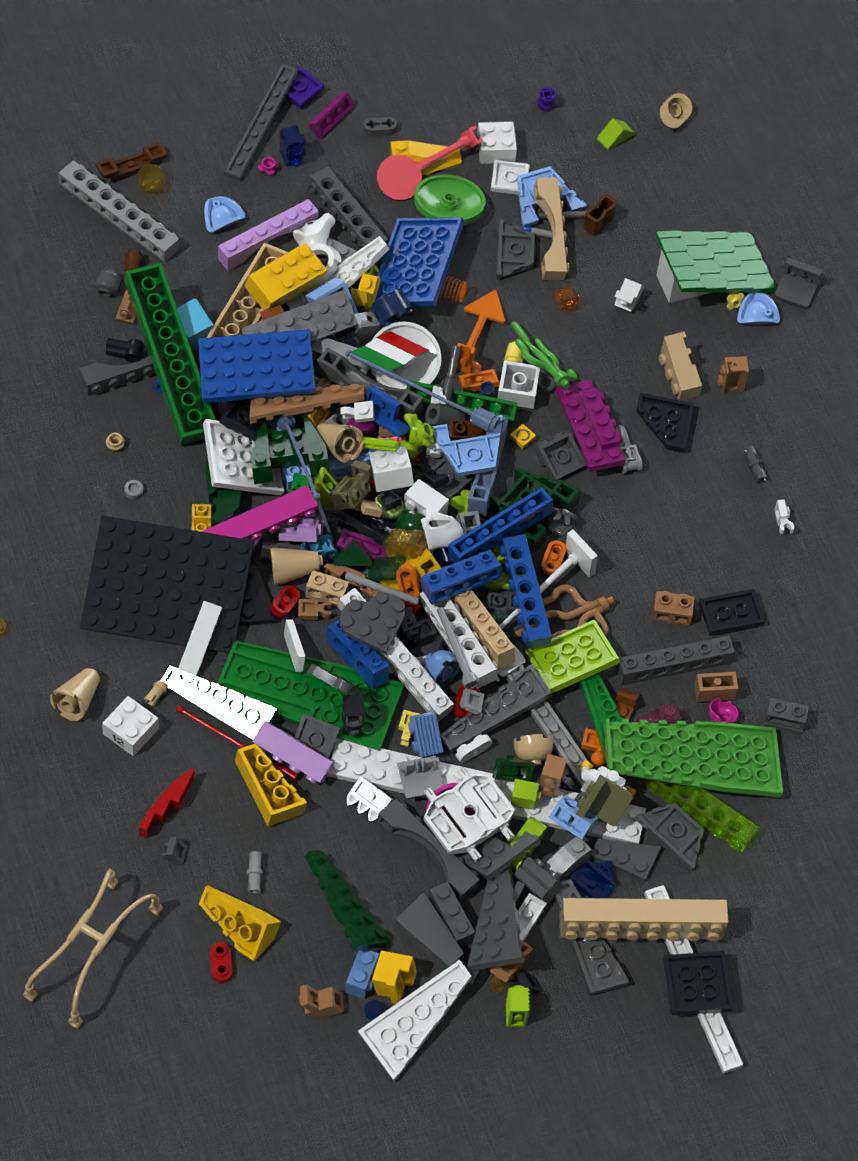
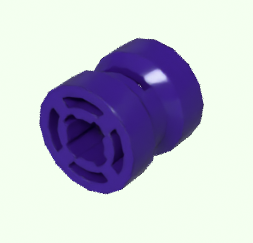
M549 87L542 88L539 91L537 106L541 111L549 112L554 109L556 92Z

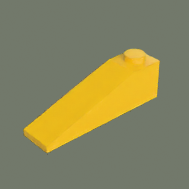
M391 141L390 156L396 154L406 155L416 163H419L447 147L415 141ZM460 149L421 169L422 176L426 175L427 177L432 175V172L438 170L445 171L462 165Z
M208 885L205 886L199 905L208 916L223 929V934L226 937L229 936L235 943L234 947L253 961L275 939L281 923L280 920L267 912Z

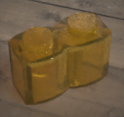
M393 529L384 541L383 546L385 554L390 557L404 556L415 559L422 555L428 544L425 532L422 530L407 531L405 529Z

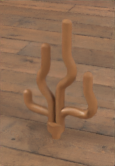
M563 584L556 587L551 595L542 599L544 606L557 600L562 592L570 593L580 607L570 612L559 610L546 611L547 619L556 617L562 620H570L582 615L578 621V627L594 617L605 637L608 634L609 628L601 613L610 610V605L615 603L612 596L607 599L602 596L594 601H585L573 586ZM536 624L529 625L532 628L538 627ZM523 628L514 632L515 638L522 637L521 631H523ZM570 630L557 631L551 634L552 638Z

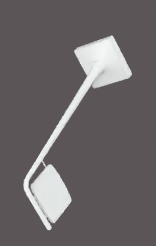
M573 529L567 533L566 553L568 554V559L539 586L541 593L571 565L577 564L589 578L595 574L598 555ZM518 608L499 625L501 629L519 614ZM516 647L515 662L499 669L497 673L500 676H507L525 663V658Z

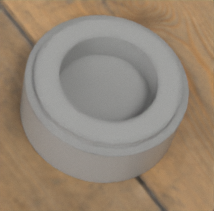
M131 480L125 484V495L129 499H139L143 495L144 491L141 482Z

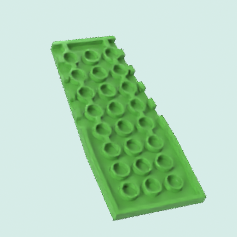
M606 719L604 723L607 769L614 770L618 774L722 792L781 797L783 794L776 728L696 721L695 724H686V721H677L676 724H670L666 720H659L658 723H648L647 720H640L638 723L629 722L628 719H621L620 722H610V719Z

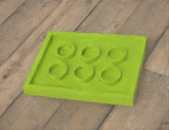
M595 619L552 638L551 645L525 650L528 660L551 693L620 663L619 657Z

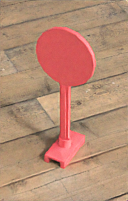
M477 127L469 128L460 134L461 138H459L458 142L419 163H416L406 155L396 154L386 158L377 170L379 189L385 196L393 200L402 201L411 198L415 194L417 185L422 181L421 169L460 148L467 147L470 150L484 141L483 138L477 140L473 133Z

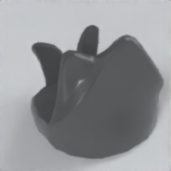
M553 507V513L548 515L549 531H556L559 535L564 536L575 526L577 516L566 509Z

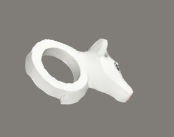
M325 213L318 220L306 222L302 228L293 231V236L299 246L306 243L315 255L325 254L328 256L327 272L323 281L320 282L321 284L333 275L338 263H342L339 252L327 245L330 230L335 224L334 216L329 213Z

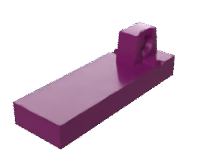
M342 92L316 118H313L308 123L309 128L314 131L316 137L322 138L354 107L348 92Z
M344 528L342 529L336 548L343 549L352 539H355L372 557V562L387 568L391 566L396 552L395 548L376 544L370 538Z

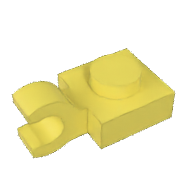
M403 711L398 729L403 731L400 745L408 747L411 738L408 722H410L411 716L419 715V713Z

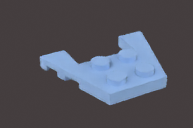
M550 166L519 175L517 178L522 226L535 225L539 221L533 207L539 206L535 202L534 185L537 178H558V183L562 187L560 199L564 198L570 211H581L587 206L584 201L578 199L577 194L573 190H570L565 185V181Z
M502 415L496 416L499 418V423L494 432L489 430L488 435L450 441L447 424L431 426L433 437L458 476L494 471L496 469Z

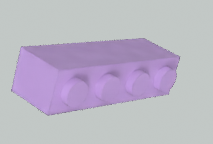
M264 721L252 741L264 753L266 751L272 753V758L280 763L285 761L290 764L289 768L298 774L300 771L307 775L306 779L314 784L317 781L323 783L334 764V761L268 721Z

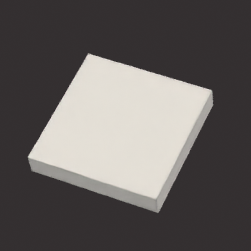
M494 160L491 191L519 195L517 178L519 175L529 173V164Z

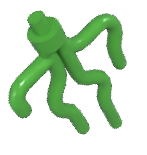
M515 321L512 322V328L521 338L517 339L515 344L520 349L523 358L531 365L549 372L554 377V382L558 387L568 389L570 387L569 382L577 380L575 371L573 369H568L567 372L562 371L558 367L559 360L546 348L540 339L534 340L536 345L534 347L521 326Z

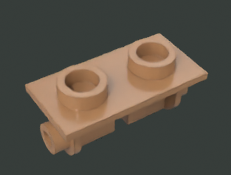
M126 290L115 319L133 323L136 314Z

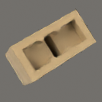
M312 570L306 585V598L318 599L322 603L331 602V606L338 608L339 599L348 593L349 582Z

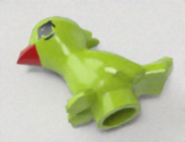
M408 413L404 415V419L410 427L409 440L404 437L401 440L400 447L406 446L409 460L420 462L419 448L423 445L430 447L432 446L431 443L433 444L435 441L433 429L428 423L423 424L421 420H418L416 414Z

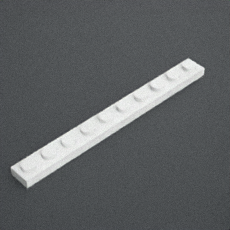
M664 885L647 890L644 893L646 899H670ZM664 939L670 954L694 953L688 939H678L676 941ZM721 1013L697 1014L722 1073L725 1074L742 1068L743 1063Z

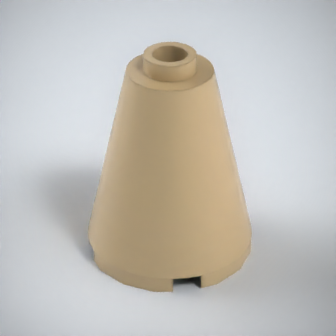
M321 423L315 428L326 444L327 451L338 461L347 463L349 460L353 461L361 453L364 442H362L363 433L359 428L352 425Z
M270 548L275 585H281L311 574L312 570L319 571L320 566H323L322 555H318L317 551Z
M85 668L55 689L50 696L52 707L55 710L58 708L62 712L60 715L70 721H79L83 718L100 681L98 672L94 669Z

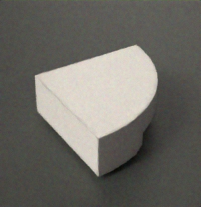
M433 386L432 392L446 399V396L443 395V388ZM431 396L430 403L441 405L446 404L445 402Z

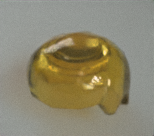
M157 165L144 166L137 173L138 184L145 192H155L161 189L165 182L163 171Z

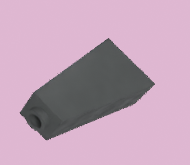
M422 893L395 919L394 928L442 970L447 969L458 960L463 964V951L428 897Z

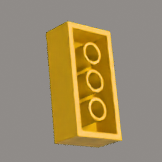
M304 243L250 274L245 283V288L261 308L266 310L275 305L286 303L323 281L327 269L309 246Z

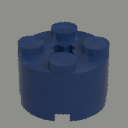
M401 288L393 290V295H388V293L383 295L372 304L373 307H370L383 328L389 324L400 322L398 319L403 316L407 317L414 312Z

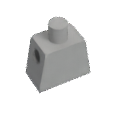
M372 312L356 313L358 325L348 329L355 332L358 336L359 344L356 348L371 342L374 336L383 328Z

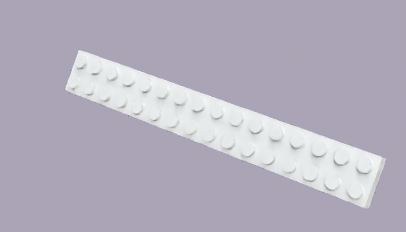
M337 739L331 757L334 764L327 776L355 783L360 776H363L377 788L405 794L397 763L420 759L421 757L382 748L378 751L346 740ZM439 762L438 766L443 785L463 781L457 773L462 768L461 766ZM464 767L469 776L472 774L489 775L511 804L515 781L496 780L492 777V773ZM563 789L559 790L557 797H548L541 793L540 801L535 803L534 810L513 806L515 812L512 818L527 821L532 816L549 827L567 830L550 819L549 816L557 802L565 795L575 800L579 793ZM426 795L419 796L421 798L429 799ZM629 804L615 826L597 821L588 835L607 840L639 844L642 826L634 818L640 813L644 814L646 808Z

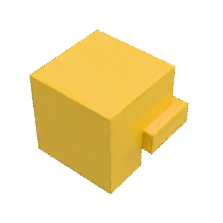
M386 951L380 952L372 978L377 995L390 997L392 1004H397L401 1001L405 985L413 986L417 973L412 956Z

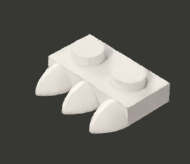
M360 776L347 796V805H353L360 800L358 803V813H363L370 808L368 819L373 821L378 818V813L394 799L363 776Z

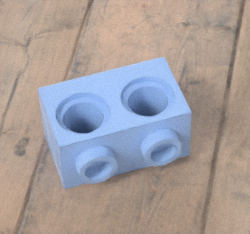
M565 795L557 802L549 818L583 840L593 829L598 817L588 811L583 819L577 816L576 813L579 807L576 805L578 802Z

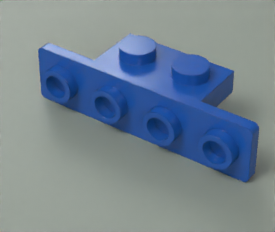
M374 385L369 386L366 397L364 396V400L359 402L373 401L375 422L397 437H402L408 433L410 427L397 419L401 403Z

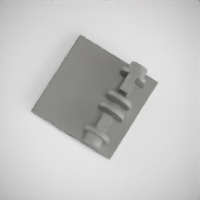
M431 756L397 763L406 799L426 795L424 792L428 788H431L434 792L443 786L438 766V757Z

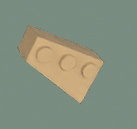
M685 332L664 336L661 354L659 355V362L665 368L666 378L672 384V392L674 395H677L680 401L700 396L702 388L696 365H692L689 358L691 349L686 348L684 342L686 338Z

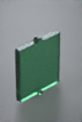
M392 556L376 557L365 578L379 581L396 580L397 570L405 563L406 559L405 557Z

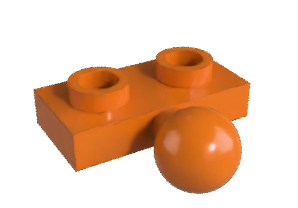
M473 361L471 373L459 375V383L464 392L479 391L480 385L485 381H490L495 387H499V380L495 370L481 371V365L477 361Z
M586 728L581 749L594 751L591 755V763L595 767H601L606 761L596 731Z

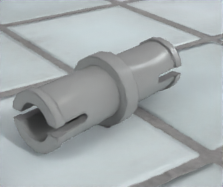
M257 851L249 853L247 876H249L248 893L259 894L261 892L260 878L263 876V870L261 869L262 853Z

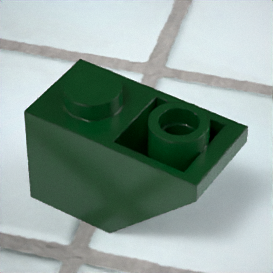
M218 489L217 497L213 498V508H216V513H212L211 524L217 525L239 515L241 491Z

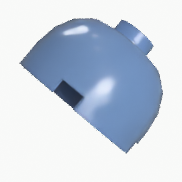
M439 650L430 653L424 660L423 668L440 688L445 687L446 685L443 683L447 679L451 681L460 669L455 654L450 651Z

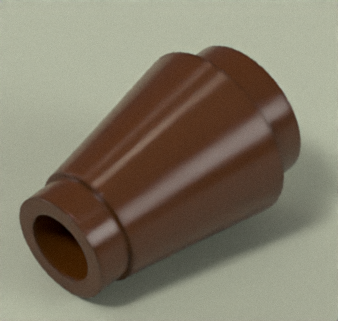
M129 249L125 253V272L139 268L143 259L141 251Z

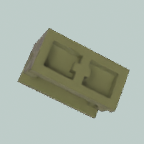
M365 474L361 477L345 476L329 493L334 509L355 508L371 491L370 484Z

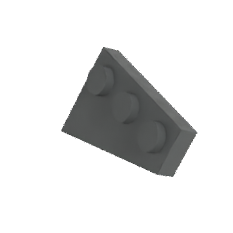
M598 838L590 858L645 883L661 846Z

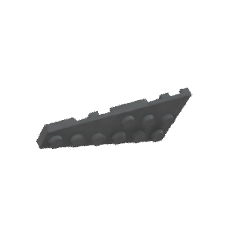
M510 867L491 880H487L467 965L471 971L525 962L521 950L523 946L519 936L521 932L518 911L515 907L516 897L513 894L514 883Z

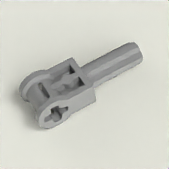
M619 425L615 431L621 433L622 443H620V448L625 457V465H620L623 474L631 470L642 471V459L636 444H630L626 428Z

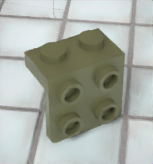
M599 775L596 782L592 780L587 787L588 795L586 797L582 796L576 806L579 809L576 815L583 819L588 811L611 826H615L632 801L633 795L604 776Z

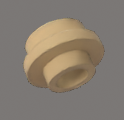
M111 433L106 439V446L112 451L121 450L125 445V440L119 433Z

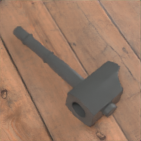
M453 346L443 389V395L449 401L461 348L459 346ZM430 403L425 416V421L429 425L447 424L448 430L449 419L465 420V412L450 408L447 403L445 405Z

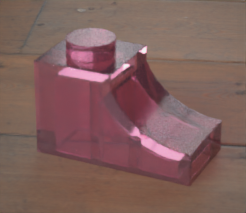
M677 703L658 705L651 713L638 716L636 722L639 723L640 720H647L648 723H658L659 720H666L667 723L676 724L677 721H681Z

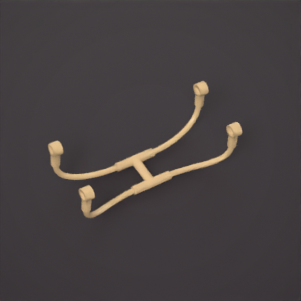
M112 869L107 870L91 907L85 911L66 938L65 943L31 975L25 985L26 991L23 993L27 1000L34 1001L38 993L34 990L33 981L66 950L70 943L75 941L80 932L98 941L91 951V956L81 972L75 989L71 1018L68 1020V1023L75 1028H79L83 1022L79 1017L77 1006L85 976L95 957L99 956L117 931L118 925L132 910L149 899L152 900L149 910L153 914L159 915L163 909L160 899L156 894H147L130 905L109 926L104 935L87 926L86 924L94 914L93 912L106 886L114 889L119 883Z

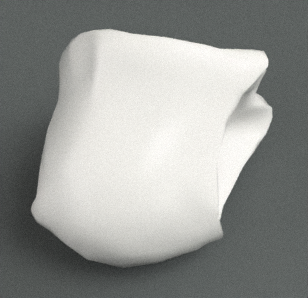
M430 508L425 510V518L421 519V524L425 532L429 551H434L438 548H448V544L463 536V528L455 518ZM430 521L433 522V527L429 525Z

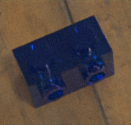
M298 125L280 129V153L286 167L297 166L303 163L306 140L304 134L300 133Z

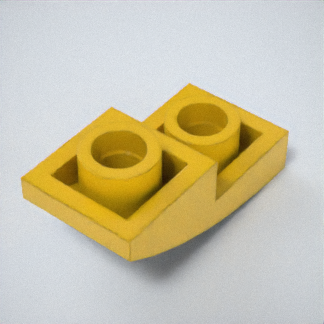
M192 504V530L201 532L210 528L211 504Z

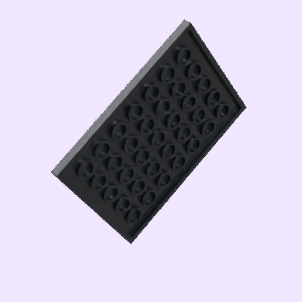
M101 515L80 629L186 647L203 601L222 607L207 650L229 654L237 638L254 540Z

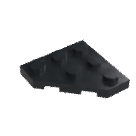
M640 393L636 409L638 415L666 449L685 453L694 403Z

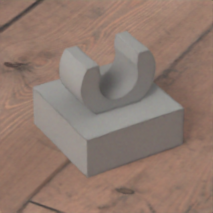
M468 688L463 690L460 700L461 709L475 714L481 713L484 694Z

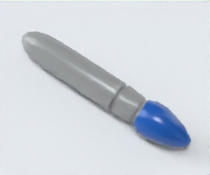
M530 226L520 227L522 230L537 236L552 238V231L531 228Z

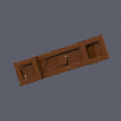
M160 142L143 147V152L117 161L109 158L95 163V166L103 178H123L151 168L165 159L167 153Z

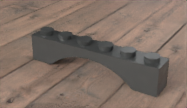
M326 348L317 360V373L341 386H349L351 384L364 385L365 397L368 387L374 385L401 403L398 415L402 418L408 413L418 416L422 411V396L408 389L392 388L374 381L357 370L343 355L329 348Z
M148 356L143 360L127 365H105L96 362L79 368L80 380L89 396L99 394L110 388H116L127 382H134L145 376H151L155 373L151 358Z
M395 799L378 813V823L391 835L413 840L432 853L443 869L446 882L448 881L460 903L478 889L480 879L474 870H469L459 856L456 857L454 854H448L431 829L428 830L423 825L422 820L409 811L405 803H400Z

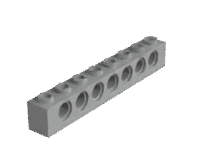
M73 160L58 173L61 186L162 261L166 262L179 250V238L175 233L168 231L163 224L157 223L148 213L141 211L136 204L130 203L122 194L114 191L109 184L103 183L95 174L87 171L83 165Z

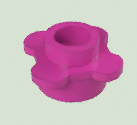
M265 157L262 160V164L258 166V170L264 171L268 175H273L274 170L279 167V163L272 157Z

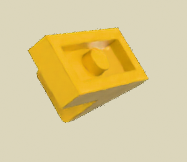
M362 273L358 289L351 288L355 306H364L366 312H372L370 307H373L372 304L375 302L381 281L380 277Z
M323 406L314 407V411L300 413L299 415L303 423V415H307L316 428L319 424L324 423L330 414L329 408L324 409Z

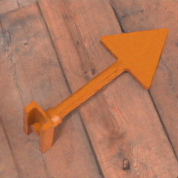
M496 290L464 307V312L479 316V319L467 345L457 344L461 348L456 371L458 370L466 374L471 373L476 350L474 346L487 319L505 324L504 314Z

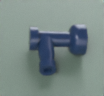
M485 381L480 385L481 393L479 395L498 398L494 393L495 386L492 382Z

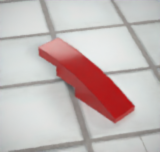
M190 768L160 795L139 826V836L147 839L155 822L163 825L170 809L179 811L195 779V769Z

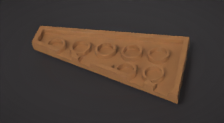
M364 385L315 386V393L251 399L250 424L257 423L256 419L265 417L266 420H271L279 414L291 416L314 411V407L323 406L324 409L329 408L330 405L337 402L344 405L363 401Z

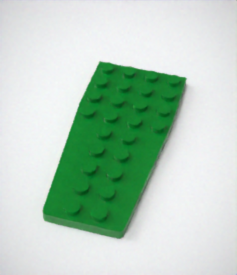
M240 641L233 643L217 683L220 686L279 709L275 717L299 726L303 714L340 727L341 730L337 739L346 740L378 751L383 746L404 689V683L391 679L372 689L352 667L310 657L305 658L303 672H296L290 653ZM311 664L318 666L337 678L345 680L360 690L358 695L363 696L364 708L363 732L356 736L343 734L341 718L342 699L347 694L309 674L307 671Z

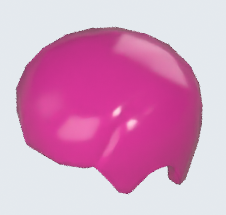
M716 698L709 705L708 713L711 722L736 723L739 713L737 707L731 704L730 700L722 702L720 698Z

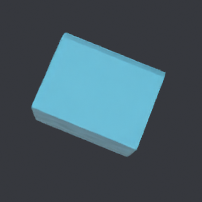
M192 299L178 307L177 310L189 345L193 351H196L199 347L198 339L205 338L214 325L198 300Z

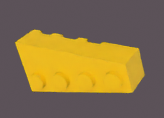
M256 743L237 750L235 763L268 827L304 814L307 806L306 800L296 793L297 790L292 784H288L283 778L284 775L275 769L272 761Z

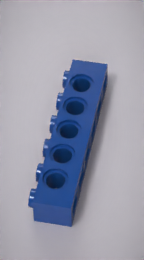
M542 487L448 544L450 559L457 563L481 552L493 550L502 544L503 538L515 536L553 513V499Z
M526 535L503 538L502 545L499 546L500 555L505 558L504 570L510 577L508 586L509 590L514 593V597H512L514 608H518L517 621L523 628V631H521L523 643L526 642L528 649L551 645L552 635ZM512 556H518L520 559H513ZM517 573H523L524 576H518ZM521 590H527L529 593H522ZM525 607H531L533 610H526ZM536 624L538 627L532 628L529 625Z

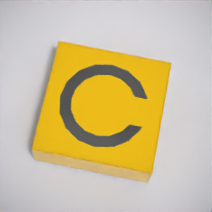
M522 424L510 434V439L524 449L536 439V435Z

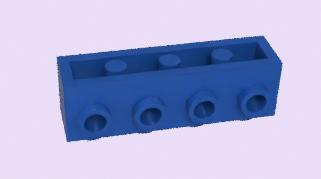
M491 550L481 552L421 576V589L431 605L501 578V565Z

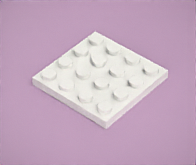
M206 419L203 422L212 487L280 496L283 494L284 487L281 468L272 469L273 482L254 485L251 452L258 433L252 439L244 437L235 430L226 428L223 424L219 423L220 421ZM267 428L268 432L273 431L271 428Z

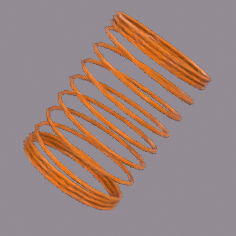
M445 277L444 285H443V287H442V290H443V291H444L445 283H446V280H447L446 277ZM457 278L455 279V280H456V286H455V289H454V292H453L454 295H455L456 287H457V284H458ZM453 279V282H452V286H451V288H450V291H452V287H453V284H454V282H455L454 279ZM466 281L463 283L461 291L459 287L455 302L459 295L458 303H462L468 285ZM448 283V285H447V288H446V291H445V294H444V298L446 297V294H447V291H448V287H449V283Z

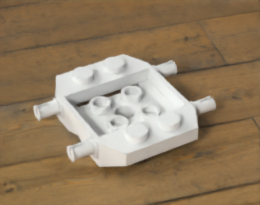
M462 767L457 773L463 781L453 789L443 792L438 796L435 795L431 788L425 790L424 794L429 798L430 805L423 820L448 854L467 852L477 862L482 856L475 847L499 831L503 833L508 841L515 837L508 828L515 809L489 775L472 774L469 776L464 767ZM442 807H445L446 810L449 812L451 817L454 819V821L466 835L465 838H463V836L457 830L455 825L443 811ZM466 808H473L475 814L469 816L465 814L464 810Z

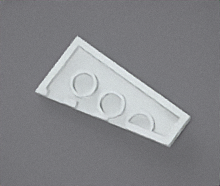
M380 236L338 264L336 271L329 279L324 281V284L337 278L345 281L349 288L362 276V273H365L389 250V247Z

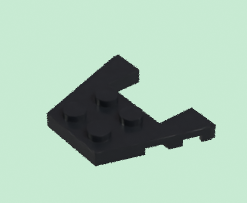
M410 461L414 483L418 479L421 481L425 480L436 489L449 482L447 474L443 473L441 476L436 474V470L422 469V465ZM412 486L378 492L386 510L389 511L402 505V500L397 494Z

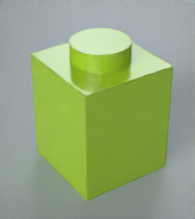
M515 779L511 805L534 810L535 803H539L541 791H537L539 783Z

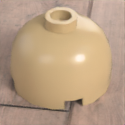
M543 734L521 736V741H517L516 738L513 739L517 757L535 763L534 766L541 765V761L546 760L547 755L551 754L553 750V738L550 734H548V738H543Z

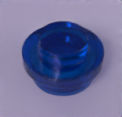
M377 1000L369 1001L364 1007L365 1016L372 1021L385 1012L384 1005Z

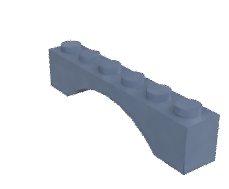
M506 417L502 419L496 469L494 471L476 473L468 497L467 512L478 511L480 516H486L490 496L507 435L508 418Z

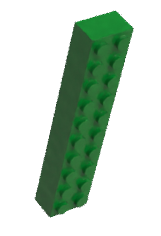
M158 263L126 271L124 282L180 446L205 440L203 422L206 419L215 420L210 403H203L201 377L162 264Z

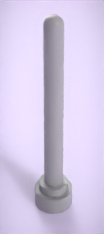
M438 607L437 613L463 673V686L465 689H472L479 684L478 678L473 672H470L445 609Z

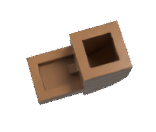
M520 940L523 946L521 950L525 962L492 967L490 969L491 973L506 983L509 980H513L521 971L533 950L531 946Z
M309 985L300 986L299 1001L301 1006L305 1008L306 1015L326 1017L344 1012L343 993L334 987L317 991Z

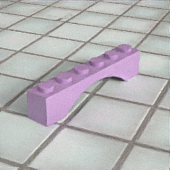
M307 199L218 245V259L229 271L244 263L263 243L300 229L306 222L318 220L319 211Z

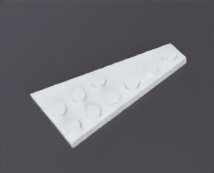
M460 960L358 1030L362 1039L394 1082L472 979V975Z

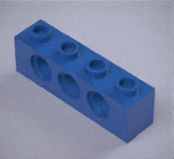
M339 620L327 626V643L372 689L389 681L390 665L373 648L347 636L343 632Z

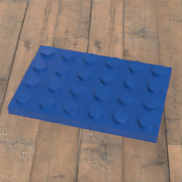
M463 217L397 218L388 243L389 250L384 254L379 272L377 273L381 281L375 301L387 293L388 295H393V290L401 288L411 306H436L465 222Z
M310 329L198 339L203 403L315 393Z

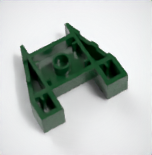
M303 415L305 428L291 429L305 465H310L311 477H316L321 467H325L330 473L326 444L307 415ZM263 420L251 452L254 485L273 482L272 469L301 465L288 431L268 432L266 420Z
M516 467L514 469V485L501 499L493 494L490 496V509L497 515L542 487L553 499V507L566 509L571 512L579 503L580 490L563 480L558 479L555 481L548 479V476L542 474L541 476L529 473L528 470ZM537 522L517 534L526 535L529 550L533 553L546 540V528Z

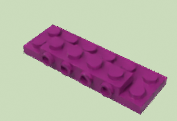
M591 380L571 383L568 389L556 386V395L589 472L625 465V457L620 448L622 436L620 432L615 431L616 422L614 418L610 419L609 417L610 408L608 405H604L603 392H598V389L594 388Z

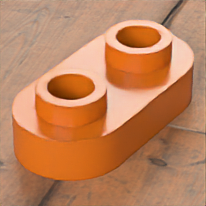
M555 540L548 544L541 563V570L544 574L550 576L562 565L566 554V545L563 542Z
M409 564L401 565L396 573L399 590L419 597L421 589L416 569Z

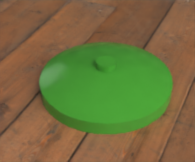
M455 175L430 176L417 185L414 194L415 206L426 218L463 217L464 225L470 224L482 216L486 202L484 193L476 184Z

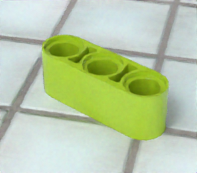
M530 816L512 840L510 846H513L525 831L536 836L541 841L548 830V826ZM532 846L526 851L527 854L522 858L518 856L510 862L511 865L509 867L517 871L536 847Z

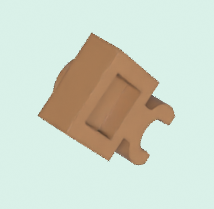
M299 599L298 619L318 620V615L324 618H331V611H325L324 609H331L332 603L324 602L318 604V599Z

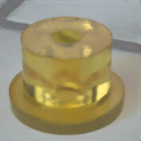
M496 976L491 978L490 989L492 992L498 993L506 989L507 985L503 980L498 979Z

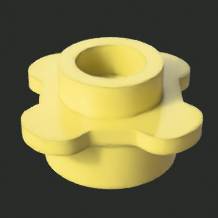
M730 293L727 296V308L729 310L740 308L745 297L744 294Z

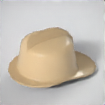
M675 93L670 96L660 108V118L670 128L681 126L692 113V103L682 93Z

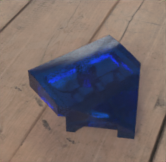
M587 860L586 864H582L569 879L572 880L574 886L589 898L606 899L612 893L614 885L612 861H605L604 863Z

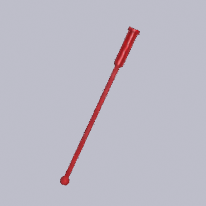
M177 706L176 711L178 713L185 714L186 716L192 718L193 720L197 721L198 723L202 724L208 729L214 731L215 733L219 734L225 739L231 741L241 748L246 747L245 745L233 739L232 737L226 735L225 733L209 725L208 723L204 722L203 720L199 719L193 714L187 712L186 710H184L183 706ZM270 759L277 771L279 770L293 782L297 780L298 773Z

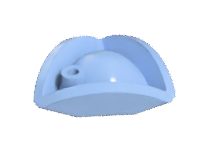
M213 197L205 203V223L209 232L222 230L245 218L243 209L235 201L227 197Z
M749 293L741 303L737 321L748 325H767L779 323L780 315L776 304L768 295L764 293Z

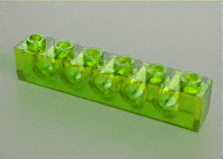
M651 779L646 781L645 786L649 791L660 795L668 804L675 802L691 818L696 820L701 827H706L712 831L717 838H722L735 850L743 853L757 835L759 829L757 825L703 788ZM664 784H670L672 787H667ZM680 795H686L688 798H683ZM697 806H702L704 809L701 810ZM713 817H718V818H720L721 820H720V821H717V820L713 819ZM730 828L736 829L737 832H732Z

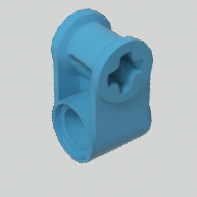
M330 534L318 537L317 542H302L300 549L317 551L318 555H322V560L332 559L338 553V550L333 545V536Z

